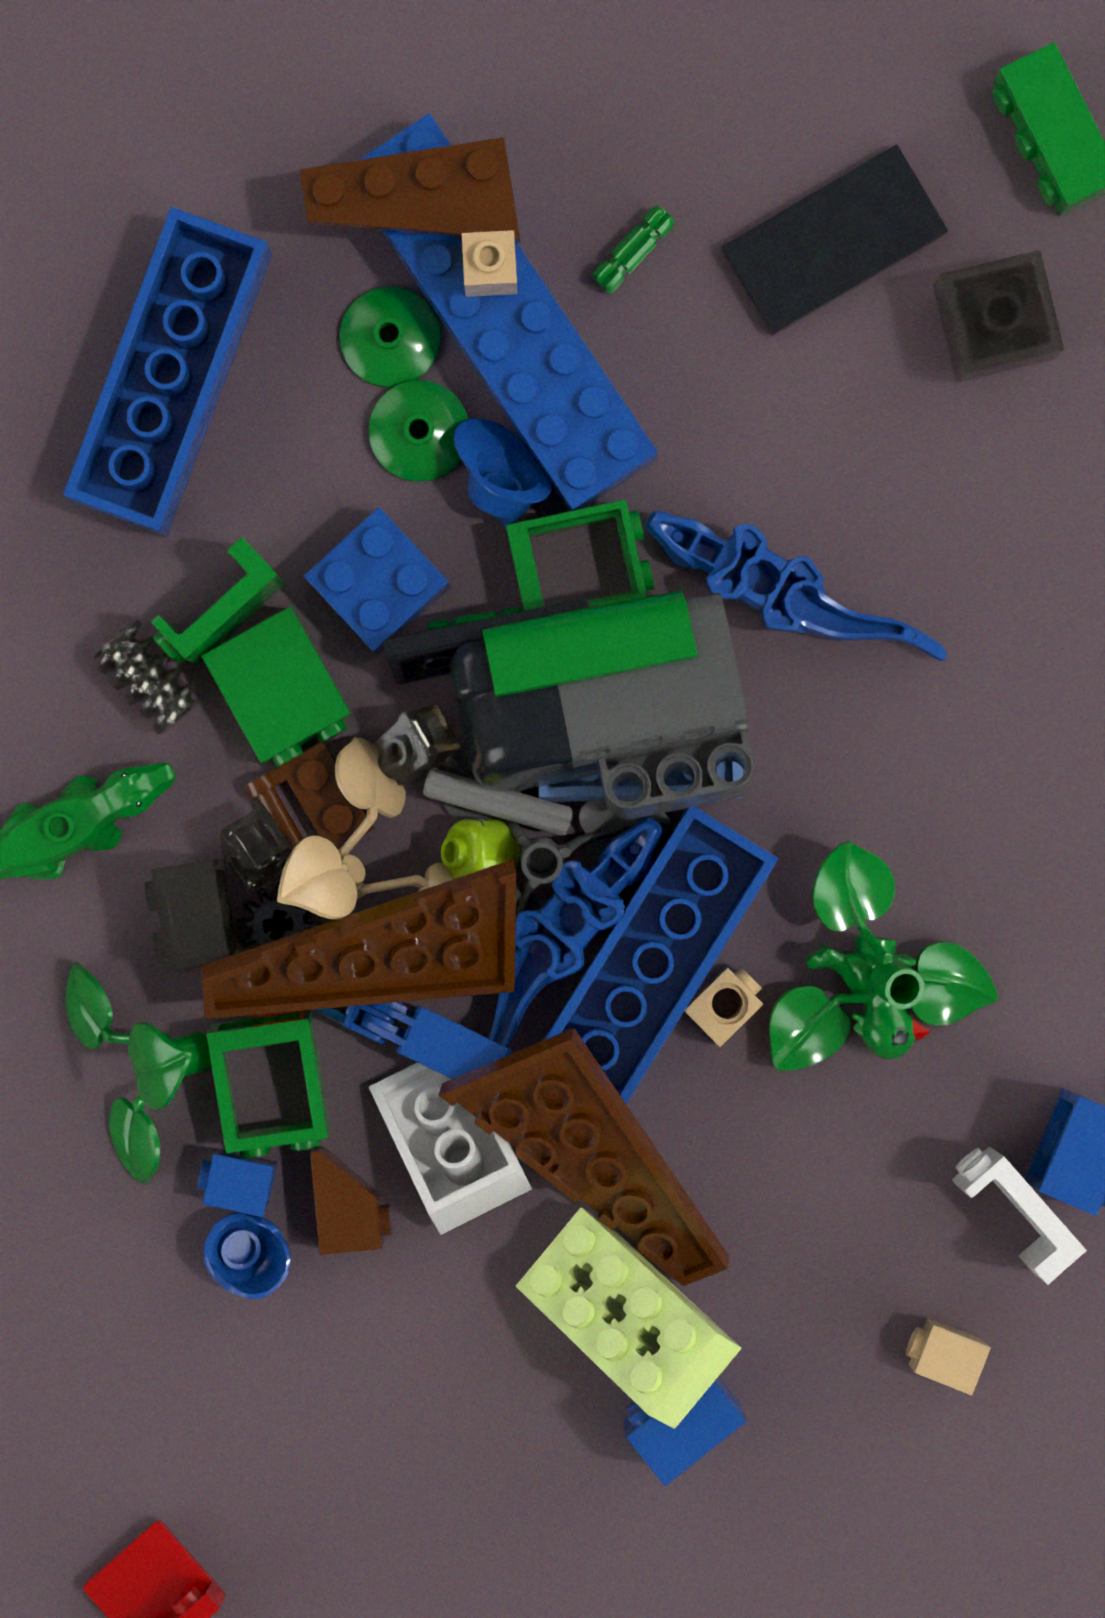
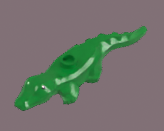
M162 762L117 770L98 789L96 788L97 779L82 775L76 777L62 791L60 798L40 808L26 803L19 804L0 829V879L11 877L29 878L32 880L57 879L64 871L66 859L86 849L90 851H105L118 846L119 841L122 839L123 830L117 829L114 822L121 818H131L143 813L163 792L173 785L176 780V774L171 764Z

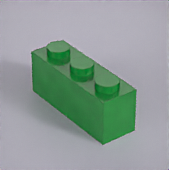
M1053 42L1000 68L993 80L995 87L991 89L992 96L1000 113L1003 116L1009 114L1018 131L1014 134V140L1021 156L1025 161L1032 159L1040 175V178L1037 179V187L1044 202L1049 207L1055 205L1061 216L1104 195L1105 141L1056 43Z

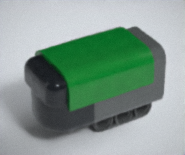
M681 590L482 629L483 639L470 641L460 646L454 652L450 662V672L469 767L475 779L489 790L498 792L525 790L600 774L604 799L608 809L615 816L622 819H634L735 799L742 796L749 789L754 772V760L747 732V712L720 592L685 599L684 593ZM724 761H734L742 767L744 775L739 780L727 782L717 775L715 769ZM673 771H683L691 776L693 785L688 790L676 792L666 786L664 779ZM633 781L641 787L642 794L637 800L624 802L614 795L613 790L620 782Z

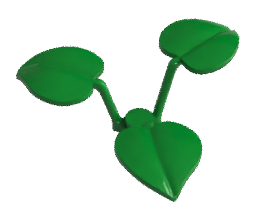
M850 841L843 842L835 847L821 863L813 884L812 900L818 918L827 928L840 932L856 924L859 933L877 954L880 962L874 967L870 976V985L873 991L871 993L835 994L828 1000L826 994L817 986L802 985L793 987L780 996L771 1010L768 1023L771 1063L774 1068L780 1071L799 1070L812 1066L839 1050L846 1041L851 1029L849 1016L843 1010L836 1007L842 1003H872L878 1006L885 1000L897 1009L911 1008L917 1018L927 1024L942 1026L957 1022L979 1008L995 1003L999 999L995 985L982 963L971 952L956 943L939 941L926 945L917 956L916 971L903 962L893 959L892 955L884 949L865 923V920L878 919L890 908L895 896L893 874L881 858Z
M79 962L72 963L66 987V1010L75 1036L89 1049L101 1047L103 1039L110 1043H128L129 1057L134 1066L133 1072L136 1075L137 1088L140 1095L133 1100V1103L126 1097H120L114 1101L110 1111L109 1130L113 1147L123 1166L136 1180L144 1185L150 1184L149 1180L155 1175L158 1168L160 1142L152 1120L143 1112L144 1105L146 1104L153 1110L164 1109L175 1096L185 1076L211 1068L207 1037L201 1031H195L170 1038L166 1032L162 1033L147 1022L134 1025L130 1034L114 1032L109 1027L112 1022L113 1013L105 991Z

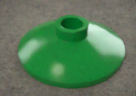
M387 286L364 293L351 304L341 323L340 346L348 366L361 379L375 386L393 388L407 381L418 380L431 368L440 348V327L434 311L423 298L404 288ZM388 325L396 327L399 331L398 338L390 343L384 342L380 338L381 329Z
M424 380L401 383L388 390L379 399L372 411L369 422V439L372 450L381 465L399 478L414 482L438 479L454 469L461 460L454 445V432L461 422L468 420L467 413L459 399L440 384ZM416 420L426 422L429 427L427 436L422 439H415L409 433L411 423Z

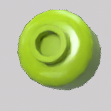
M464 819L456 822L448 831L441 847L442 861L453 879L511 859L514 860L516 867L520 853L519 843L504 822L495 819Z

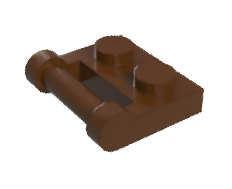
M320 742L304 751V754L244 786L251 800L257 798L289 855L293 848L303 840V837L274 789L286 781L289 783L318 835L331 841L337 849L344 845L366 817L364 809H359L352 805L338 788L335 777L336 761L325 743ZM372 825L365 834L375 829Z

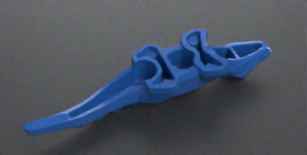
M663 511L652 512L645 523L649 534L662 546L672 562L683 568H698L708 574L705 578L706 586L711 594L720 592L722 599L736 600L761 614V621L767 630L809 633L839 641H897L915 647L938 661H944L947 658L944 647L918 629L891 618L858 613L834 601L826 595L822 585L824 577L806 555L797 556L786 560L767 548V540L751 524H740L734 527L733 534L725 540L716 536L710 528L695 519L678 517Z
M644 818L629 830L614 837L603 850L597 864L590 870L582 867L579 861L572 860L568 863H563L559 876L553 880L552 888L554 893L541 909L520 912L515 925V992L499 993L493 1026L488 1039L508 1048L518 1030L525 1011L540 990L555 980L564 979L582 970L585 960L583 951L600 931L617 924L622 919L625 905L623 899H620L619 894L627 886H631L645 877L650 868L655 848L661 838L662 826L654 819Z

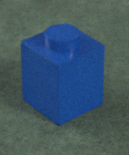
M218 1149L213 1154L212 1161L204 1159L201 1165L197 1189L205 1191L203 1204L263 1217L268 1211L278 1161L259 1157L241 1158L239 1153L226 1154V1150Z

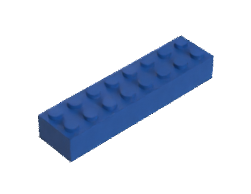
M428 113L359 160L451 146L434 118ZM380 229L538 466L545 472L551 481L552 487L569 511L586 508L656 461L658 451L518 243H515L517 294L466 297L462 238H456L455 235L433 233L421 235L404 233L399 230Z

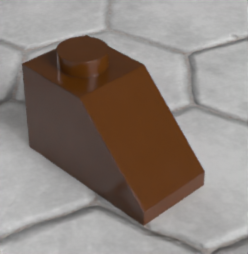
M325 1147L313 1148L310 1152L320 1255L381 1249L384 1244L383 1236L392 1235L389 1204L380 1205L379 1192Z

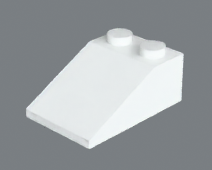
M417 1062L369 1086V1089L431 1220L440 1235L532 1190L511 1145L494 1131L488 1135L474 1124L476 1117L458 1103L451 1106L438 1096L442 1083L451 1080V1078Z

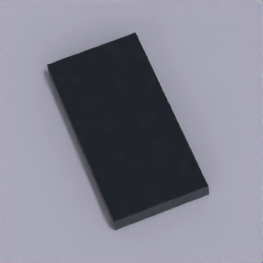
M896 144L723 245L722 251L772 336L943 237L947 234L948 229L899 146Z
M584 598L383 640L386 657L394 680L399 685L451 674L450 662L454 652L460 646L470 641L483 639L482 629L588 608V600Z

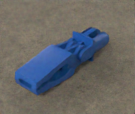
M405 1001L348 1006L345 1014L334 1008L313 1009L342 1024V1026L352 1029L380 1044L385 1045L387 1039L398 1044L396 1052L451 1079L513 1053V1050L418 1005L416 1011L404 1006ZM396 1020L408 1024L407 1030L395 1026Z

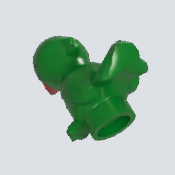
M856 935L854 951L841 952L826 945H821L816 951L809 954L804 962L809 969H832L842 976L852 993H871L873 990L870 985V976L880 960L862 935ZM876 937L884 949L892 955L893 959H897L909 967L916 964L917 959L912 956L895 954L896 940ZM885 1000L878 1006L872 1003H863L866 1006L865 1013L852 1014L853 1019L857 1021L853 1029L862 1037L867 1048L882 1059L892 1060L902 1057L911 1049L916 1041L924 1039L931 1031L913 1019L905 1009H897Z

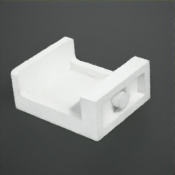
M988 1147L984 1152L979 1148L974 1149L956 1165L955 1168L959 1173L952 1181L960 1190L972 1198L993 1181L1039 1233L1040 1237L1018 1257L1047 1285L1087 1251L1010 1162L991 1147Z

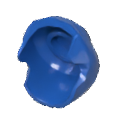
M235 1213L222 1218L213 1225L204 1242V1264L208 1274L221 1288L234 1295L246 1299H261L279 1288L289 1273L291 1253L288 1243L278 1227L265 1217Z

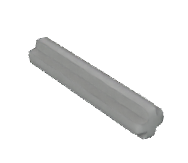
M435 768L430 769L423 788V794L428 798L561 836L566 835L573 815L572 809L568 806L515 791L498 792L483 787L477 780Z

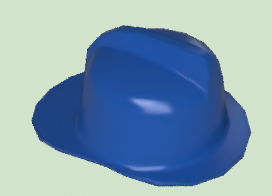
M472 418L461 422L455 430V448L469 470L468 496L470 500L481 511L495 516L504 527L516 523L519 517L526 513L532 503L545 500L551 493V481L545 472L538 466L524 443L503 425L487 419Z

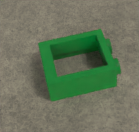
M625 499L506 525L524 611L544 607L530 538L615 520L630 592L589 600L588 605L589 607L647 597L646 591L654 590L655 587L649 560L639 561L635 542L644 540L638 510L629 512Z
M312 1010L240 1019L210 1025L206 1035L226 1154L239 1152L241 1158H253L268 1154L270 1147L290 1144L291 1150H306L319 1146L321 1139L328 1138L330 1121ZM299 1041L312 1121L239 1132L226 1051Z

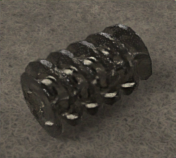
M138 620L127 625L111 637L95 654L94 659L103 656L98 666V671L101 674L106 675L117 671L112 680V686L115 689L120 690L131 685L125 699L129 704L133 705L145 700L139 713L144 720L159 715L153 730L156 734L160 735L181 721L202 698L196 700L191 698L198 684L195 680L183 685L177 683L184 670L181 665L167 671L164 669L163 666L169 657L165 651L152 656L150 650L155 642L152 638L154 635L142 640L136 638L143 624Z

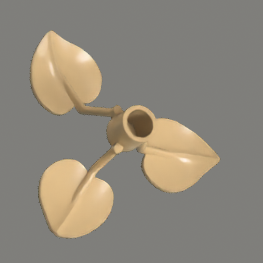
M355 736L339 752L335 763V777L338 788L352 805L359 809H367L365 819L339 849L331 841L320 836H309L300 841L293 848L285 863L280 879L277 902L303 908L327 919H342L354 910L357 899L366 894L407 886H415L419 888L418 891L453 880L444 863H435L428 867L425 878L420 875H414L371 884L363 883L366 875L365 868L362 862L357 857L349 855V852L376 821L378 813L388 818H394L401 813L406 799L405 785L399 769L393 760L377 745L364 738H357Z

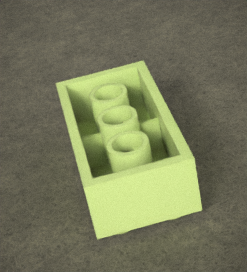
M581 1207L517 1283L516 1287L643 1411L675 1429L742 1348L614 1229H609L597 1219L598 1217Z

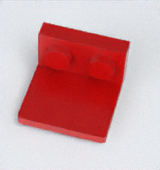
M156 1520L91 1577L83 1587L86 1594L107 1618H210L220 1609L226 1593L161 1520Z

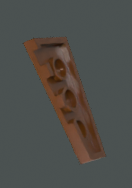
M504 137L299 169L309 225L364 230H399L404 233L425 235V233L455 235L456 238H462V233L514 230L515 243H521Z

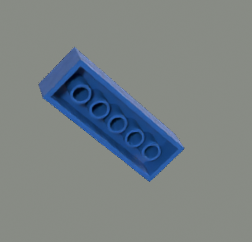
M170 207L63 493L64 497L72 503L168 537L273 253L268 242Z
M697 807L686 808L647 874L625 906L622 919L610 930L542 1041L575 1028L619 1095L627 1104L779 858Z

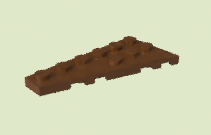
M511 859L345 916L342 919H337L201 966L205 1019L515 992L516 869L514 860Z
M575 1028L442 1083L439 1097L451 1106H454L456 1103L461 1105L476 1117L474 1124L488 1135L493 1131L516 1148L515 1156L573 1201L578 1202L581 1199L598 1212L597 1219L611 1230L617 1227L638 1243L637 1250L681 1285L685 1286L728 1269L729 1255Z

